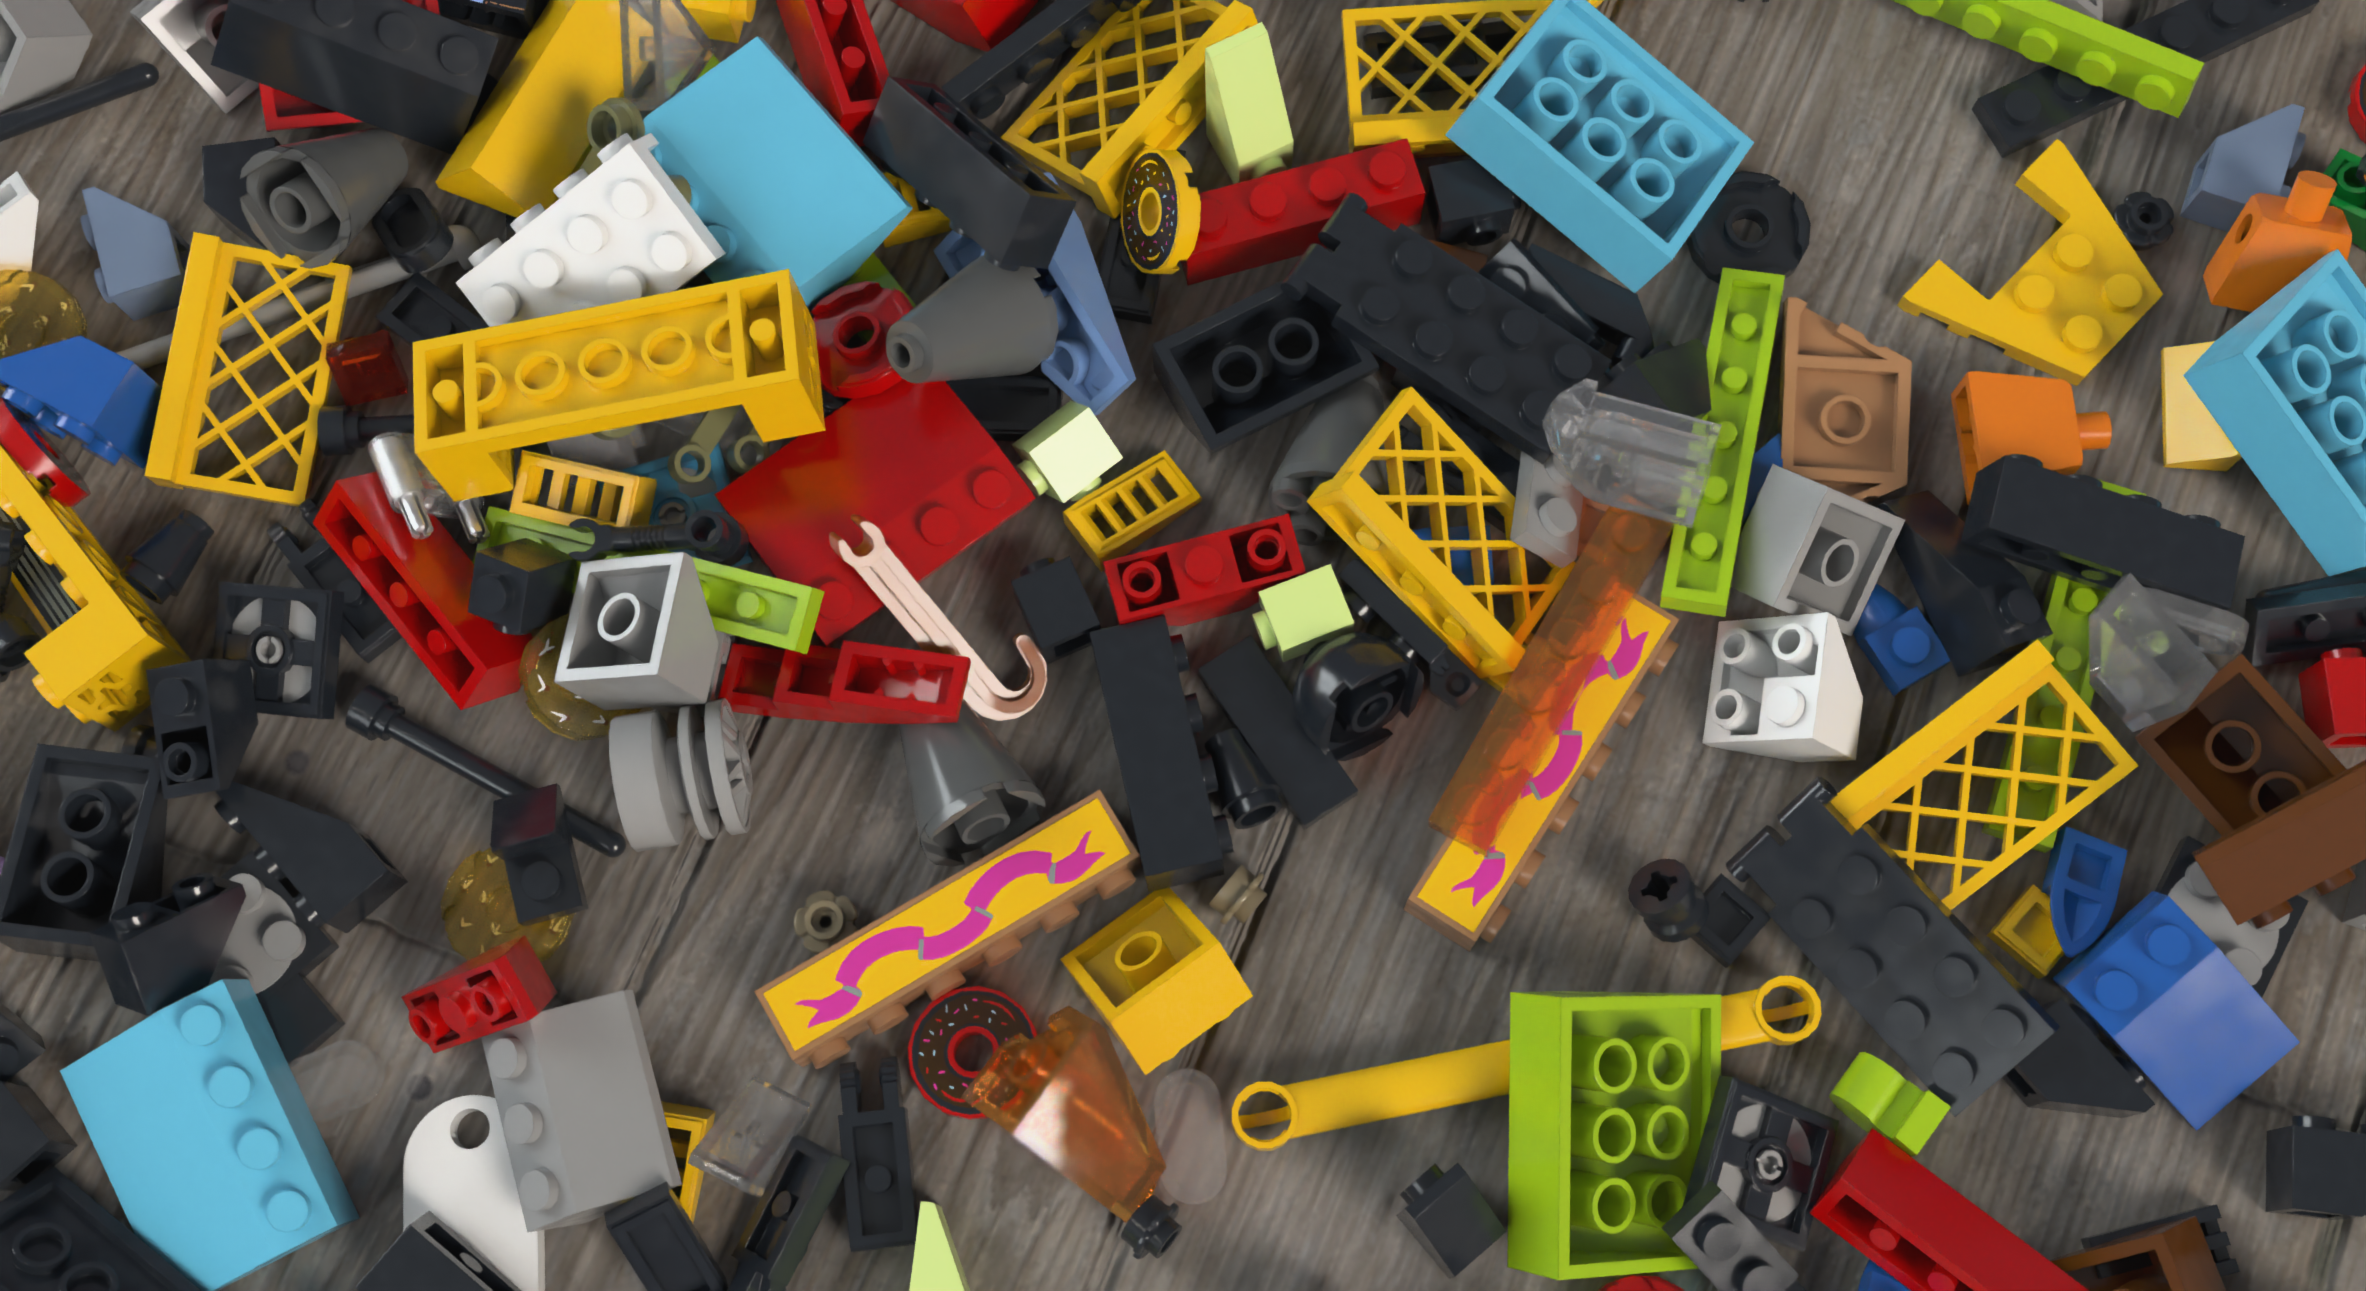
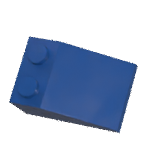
M2156 891L2148 894L2052 978L2074 1003L2092 1018L2097 1027L2196 1131L2300 1043L2210 938L2169 896Z

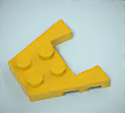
M2056 139L2020 176L2015 185L2063 225L1989 300L1939 259L1903 295L1897 306L1913 316L1918 317L1920 313L1944 322L1948 324L1946 330L1964 338L1974 335L2004 348V355L2077 386L2154 306L2163 293L2064 143Z

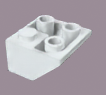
M1825 612L1720 621L1718 624L1702 743L1710 747L1795 762L1856 760L1863 696L1836 616Z

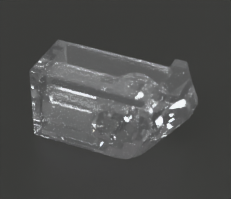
M1587 378L1557 395L1547 410L1542 427L1551 452L1563 463L1571 484L1582 495L1601 504L1685 527H1693L1707 487L1721 424L1597 392L1598 381Z

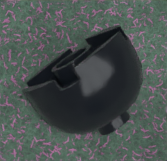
M1357 631L1319 642L1305 656L1303 666L1295 682L1293 704L1296 719L1306 735L1325 755L1331 750L1333 753L1331 756L1336 761H1347L1363 756L1383 744L1393 735L1389 729L1383 728V726L1394 719L1399 710L1406 718L1413 712L1423 691V673L1401 648L1382 636Z

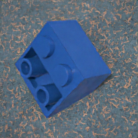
M81 335L0 359V384L6 388L1 398L13 407L31 416L29 420L38 427L60 439H64L66 435L71 436L82 442L81 447L110 465L115 466L119 459L122 458L142 469L145 467L162 387L134 362Z

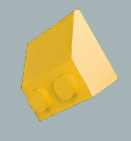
M1170 887L1153 891L1060 959L1115 1037L1145 1075L1163 1062L1173 1058L1183 1047L1216 1023L1226 1019L1236 1008L1253 997L1221 943Z

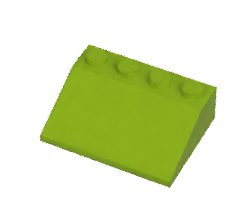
M1584 991L1510 992L1508 1268L1555 1280L1699 1269L1661 1227L1683 1206L1719 1076H1721L1720 994Z

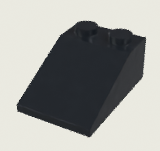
M37 744L0 875V942L17 952L100 962L89 933L112 922L111 915L125 906L138 902L152 903L162 897L168 799L163 800L158 757Z

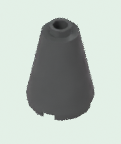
M380 128L363 129L269 147L253 155L241 170L240 179L247 176V194L240 197L242 211L253 233L270 252L281 259L285 257V254L298 256L305 262L300 267L312 269L324 266L342 255L403 182L408 173V158L400 142L392 134Z
M982 255L970 262L890 327L886 337L887 357L894 370L903 379L911 383L1025 374L1035 369L1042 361L1047 360L1054 351L1059 331L1057 307L1052 294L1043 296L1034 280L1041 275L1034 267L1020 266L1018 271H1008L993 265Z
M964 699L958 723L898 724L920 845L926 858L935 865H964L965 862L961 854L980 849L985 857L1037 826L1041 817L1036 808L1038 805L1045 807V799L1041 790Z

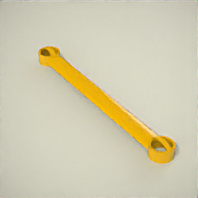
M1778 976L1768 980L1758 989L1721 996V1051L1763 1042H1770L1775 1045H1791L1805 1039L1818 1027L1822 1015L1821 1001L1815 989L1805 980L1795 976ZM1776 987L1792 989L1804 1000L1787 1006L1762 1010L1764 995L1766 996ZM1808 1015L1804 1028L1794 1033H1783L1773 1030L1767 1024ZM1510 1039L1286 1085H1278L1273 1082H1256L1246 1086L1237 1095L1232 1107V1126L1236 1136L1247 1147L1257 1151H1272L1284 1146L1292 1138L1508 1095ZM1257 1092H1272L1279 1095L1287 1103V1106L1271 1111L1238 1115L1242 1103L1250 1095ZM1291 1121L1288 1130L1285 1129L1279 1136L1270 1140H1260L1253 1136L1249 1137L1243 1131L1244 1129Z

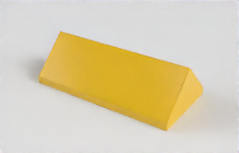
M550 0L435 181L438 188L516 218L541 203L545 210L559 200L553 189L572 173L580 169L593 148L587 135V121L590 112L594 107L601 105L609 98L625 97L659 41L657 32L619 0Z

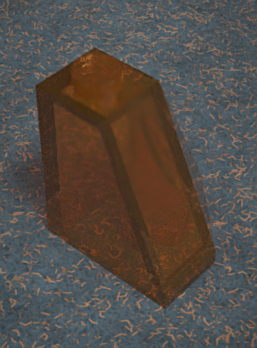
M1068 1005L1049 1016L1047 1025L1050 1029L1029 1040L1022 1033H1019L1001 1043L961 1098L1088 1196L1127 1223L1135 1210L1152 1196L1156 1181L1167 1167L1107 1030L1097 1021Z

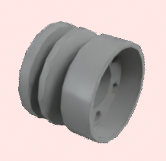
M726 698L709 700L705 704L704 724L695 705H682L679 709L677 736H671L663 715L657 709L616 716L611 720L609 729V759L612 783L625 835L630 846L636 852L679 845L683 840L685 814L691 813L699 834L705 840L716 838L719 830V813L725 829L730 835L743 834L749 831L751 824L750 800L753 793L750 758L746 741L737 726L732 708Z

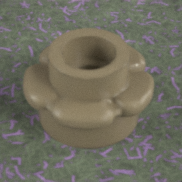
M1241 864L1209 903L1212 908L1223 916L1220 923L1227 924L1232 916H1234L1244 924L1267 896V893L1258 886L1264 878L1263 873L1260 872L1256 876L1244 865Z
M824 890L817 891L808 896L805 902L806 905L804 908H799L796 911L793 921L795 933L804 939V947L814 954H819L857 931L855 920L858 917L855 905L849 898L843 895L836 897L831 891ZM826 916L832 919L831 926L829 928H822L820 925L821 919Z

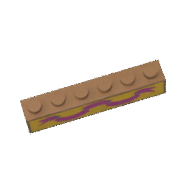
M1612 579L1410 894L1403 910L1469 952L1479 937L1491 944L1512 911L1501 904L1503 898L1513 883L1525 889L1546 857L1535 849L1547 829L1559 835L1580 803L1569 796L1570 792L1581 775L1593 782L1613 749L1604 744L1603 740L1614 723L1625 729L1628 727L1646 698L1645 695L1636 690L1647 671L1659 677L1679 646L1678 643L1668 637L1680 619Z
M1099 789L754 992L792 1061L801 1067H805L810 1063H813L815 1069L825 1067L847 1054L851 1049L847 1041L870 1028L873 1034L877 1035L894 1027L909 1015L905 1007L928 994L930 999L934 1001L949 991L958 989L966 982L962 973L983 961H986L989 967L1004 962L1023 948L1020 939L1040 927H1043L1046 933L1058 930L1080 914L1076 906L1098 893L1102 900H1106L1130 887L1136 881L1133 873L1142 868L1140 855Z

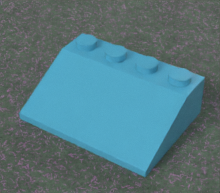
M1553 0L1445 134L1633 293H1636L1673 260L1754 144V141L1587 0Z
M758 36L656 108L643 120L645 135L652 133L659 142L650 152L667 175L678 174L688 181L692 194L690 206L726 253L704 270L706 275L713 283H719L789 269L812 318L814 316L811 310L822 298L842 287L913 209L768 43Z
M2336 249L2319 259L2218 338L2183 375L2328 576L2366 567V288L2341 252Z
M221 979L157 1011L60 1070L134 1234L201 1291H218L360 1218L249 979Z

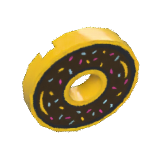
M1145 149L1135 157L1126 174L1121 196V226L1124 244L1131 261L1144 273H1175L1179 270L1177 263L1179 261H1187L1196 245L1200 229V195L1198 194L1197 187H1189L1185 173H1193L1188 160L1177 150Z

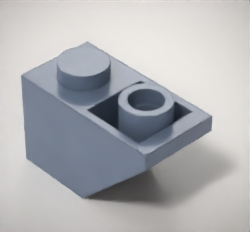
M2291 104L2218 136L2194 166L2180 217L2229 232L2252 195L2266 193L2288 198L2291 188L2284 185L2283 182L2287 168L2291 169L2295 165L2305 143L2306 134L2298 132L2305 107Z
M94 186L82 190L88 214L81 216V225L90 246L98 253L101 267L94 270V277L104 300L108 304L115 303L133 321L178 307L191 246L168 221Z

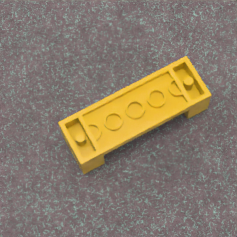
M789 269L413 342L415 454L454 502L513 491L515 486L514 448L742 404L763 443L825 431L815 323Z
M0 442V507L13 519L21 516L32 529L24 535L25 540L47 564L52 565L56 562L67 574L68 577L62 580L60 584L69 597L81 608L79 612L24 653L39 673L32 678V682L41 695L55 708L60 709L63 705H66L84 724L94 720L116 732L151 705L146 670L190 662L192 660L140 593L121 577L119 566L73 507H64L49 495V489L54 486L48 478L43 481L40 478H36L33 474L29 475Z

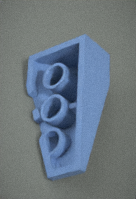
M1051 172L1043 173L1058 185ZM1073 209L1048 269L1035 268L1041 276L1034 280L1043 296L1052 294L1057 307L1059 329L1054 351L1047 360L1041 362V371L1073 401L1089 407L1094 415H1099L1136 380L1083 225ZM954 230L933 250L949 278H952L970 262L985 253V250L973 239L964 237Z

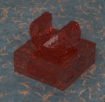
M380 330L377 333L353 338V336L347 337L342 341L327 344L325 359L346 405L352 406L408 394L409 379L388 331Z

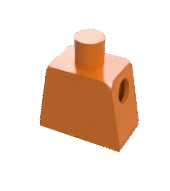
M2300 171L2288 198L2266 193H2256L2249 198L2204 271L2203 278L2212 305L2253 312L2327 253L2338 249L2345 260H2348L2352 243V232L2344 212L2337 207L2329 206L2337 186L2333 178L2316 171Z
M1970 371L1965 374L1951 393L1967 505L1970 503L1976 473L2005 455L2022 454L2034 457L2043 463V468L2067 476L2075 474L2082 466V450L2107 449L2111 443L2112 426L2108 413L2106 411L2076 413L2072 386L2064 379Z

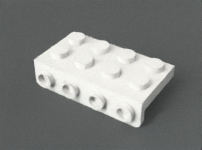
M625 133L612 141L597 154V157L603 163L590 175L582 168L566 178L553 189L559 200L546 210L541 203L533 206L510 224L516 233L504 244L497 237L482 246L468 258L474 268L455 283L489 327L677 291L726 254L650 153L659 144L652 133L634 141L628 133Z

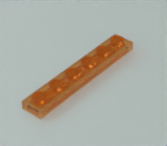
M1616 493L1429 817L1428 824L1430 828L1486 858L1488 857L1670 537L1674 521Z

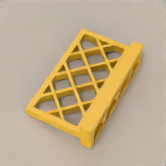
M1141 0L1140 3L1129 11L1120 12L1118 10L1109 17L1100 27L1097 34L1080 49L1001 136V139L1029 162L1047 172H1051L1052 175L1091 196L1098 210L1115 219L1121 213V196L1125 178L1135 157L1145 149L1177 150L1206 117L1205 48L1258 24L1253 8L1237 0H1233L1228 7L1214 0H1172L1174 11L1143 18V11L1153 0ZM1205 20L1214 22L1201 37L1186 40L1185 25ZM1175 28L1177 43L1146 50L1145 35ZM1135 38L1136 53L1106 60L1105 53L1115 42ZM1178 60V63L1164 79L1148 82L1147 67ZM1137 70V86L1108 92L1107 77ZM1097 80L1096 96L1068 102V94L1077 84ZM1140 103L1138 108L1124 123L1110 126L1109 110ZM1099 112L1100 128L1070 135L1069 119ZM1058 122L1059 138L1035 144L1027 140L1039 126ZM1101 146V149L1082 170L1071 164V152Z
M1487 0L1342 10L1341 23L1350 130L1348 138L1349 153L1407 138L1414 158L1468 155L1445 134L1465 110L1461 109L1467 101L1471 103L1478 94L1476 91L1495 69L1497 70L1504 59L1517 46L1553 0ZM1532 15L1526 23L1517 17ZM1499 17L1517 32L1498 55L1472 34L1473 30L1484 18ZM1472 19L1465 27L1457 21ZM1440 21L1457 36L1438 58L1411 37L1424 22ZM1411 23L1405 31L1397 25ZM1380 25L1396 41L1376 62L1357 46L1356 26ZM1463 42L1489 63L1470 86L1444 65ZM1403 46L1429 67L1410 90L1384 69L1387 63ZM1358 62L1368 70L1361 80L1359 78ZM1435 73L1461 94L1460 98L1449 110L1433 111L1416 96ZM1375 77L1401 98L1388 114L1362 115L1361 93ZM1407 105L1411 106L1416 111L1401 113Z
M193 232L145 477L158 486L182 490L185 487L299 507L302 502L309 498L319 446L318 413L322 406L327 405L353 271L351 266L331 262L324 266L308 269L300 267L305 262L295 255L285 254V257L281 259L268 250L225 243L218 236ZM237 261L264 266L276 283L244 303L232 287ZM274 268L294 272L281 279ZM310 275L334 279L331 300L309 315L289 290V288ZM284 293L302 319L270 339L252 312ZM231 296L238 308L226 315ZM246 317L264 343L232 363L220 346L223 330ZM327 317L323 336L315 324ZM309 328L322 345L320 357L317 362L296 375L277 348ZM272 352L290 379L261 398H258L240 372ZM219 356L226 368L214 375ZM316 376L311 395L303 383ZM234 377L252 401V404L220 423L208 406L211 390ZM298 388L310 405L307 421L284 434L266 407ZM260 412L279 439L247 459L228 432ZM207 416L214 428L202 435ZM304 436L301 454L299 455L291 443ZM222 437L240 464L219 478L196 475L195 469L199 451ZM286 448L298 464L294 490L289 491L267 487L254 467ZM248 473L256 485L234 480Z
M1412 386L1399 392L1333 479L1320 483L1306 501L1398 598L1448 645V648L1480 679L1515 671L1527 654V651L1521 645L1578 566L1573 561L1564 568H1560L1545 560L1552 568L1541 584H1528L1525 550L1527 549L1510 540L1515 497ZM1406 413L1421 427L1423 450L1401 449L1399 422ZM1384 443L1385 449H1379L1380 446ZM1370 460H1386L1389 495H1378L1359 475ZM1403 461H1424L1427 495H1406ZM1441 461H1452L1463 472L1465 495H1444ZM1407 506H1429L1432 540H1420L1409 528ZM1445 506H1466L1469 540H1449ZM1483 506H1494L1504 516L1506 540H1486ZM1450 550H1471L1474 585H1463L1452 573ZM1488 550H1508L1511 585H1491ZM1512 594L1515 621L1508 631L1494 618L1492 595Z
M2038 639L1842 789L1831 801V804L1856 830L1861 828L1864 823L1880 811L1909 814L1906 851H1894L1901 859L1905 860L1904 862L1912 870H1914V861L1952 866L1950 892L1941 899L1950 910L1963 902L2138 767V764L2051 664L2055 659ZM2045 684L2064 705L2061 730L2024 726L2027 698ZM2015 708L2014 724L1997 723L1999 719ZM2073 718L2077 720L2087 733L2072 731ZM1984 731L2013 734L2010 770L1972 766L1975 738ZM2023 735L2060 740L2057 776L2020 772ZM2071 741L2097 744L2115 766L2096 781L2069 778ZM1964 747L1962 765L1943 763ZM1940 771L1961 774L1957 811L1920 806L1922 780L1930 772ZM1971 775L2008 780L2005 816L1968 812ZM2019 781L2056 785L2054 813L2044 821L2016 818ZM1912 787L1910 805L1892 803ZM2067 787L2084 789L2066 803ZM1919 815L1957 820L1953 857L1915 852ZM1967 821L2004 825L2002 853L1991 862L1963 858ZM2015 827L2032 829L2013 844ZM1962 867L1980 869L1961 884Z

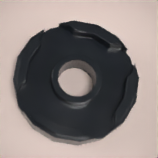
M1747 171L1733 173L1686 240L1693 262L1707 278L1719 284L1723 267L1785 275L1786 279L1794 273L1809 246L1811 223L1804 202L1794 191L1790 194L1787 189L1779 185L1781 181L1768 174ZM1742 219L1752 220L1762 228L1764 238L1758 242H1745L1735 235L1732 224Z

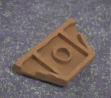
M1788 297L1783 302L1777 434L1781 435L1783 468L1865 503L1902 489L1907 485L1912 361L1886 346L1878 347L1867 341L1864 334L1843 322L1836 325L1806 308L1808 303L1797 297Z

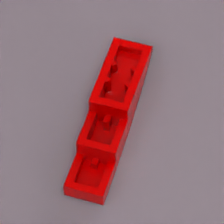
M843 640L841 649L810 645L807 655L787 649L780 650L732 643L718 699L726 698L733 712L788 719L872 724L958 723L971 660L965 656Z

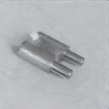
M387 432L371 440L367 448L391 509L403 514L413 538L425 539L429 537L434 529L429 516L460 519L466 536L472 544L475 542L480 544L488 539L487 537L490 536V532L480 511L484 505L483 496L454 502L415 454L414 434Z

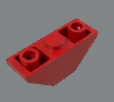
M1289 513L1103 561L1119 625L1165 615L1167 626H1185L1243 611L1259 602V591L1306 574Z
M523 935L481 953L408 992L401 998L409 1010L408 1017L413 1031L423 1042L430 1046L433 1053H437L529 1021L537 1016L558 992L528 939Z

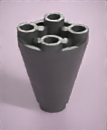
M1371 375L1315 402L1270 482L1268 491L1269 507L1276 516L1289 513L1298 544L1315 546L1322 543L1323 540L1346 543L1306 501L1320 483L1333 479L1384 413L1383 396L1379 392L1380 385ZM1384 443L1380 446L1379 449H1385ZM1370 460L1359 475L1378 495H1389L1386 460Z

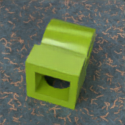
M1859 1052L1829 1094L1833 1104L1865 1132L1869 1133L1872 1128L1911 1157L1918 1155L1951 1108V1106L1931 1091L1923 1092L1909 1080L1907 1081L1890 1065L1866 1052Z

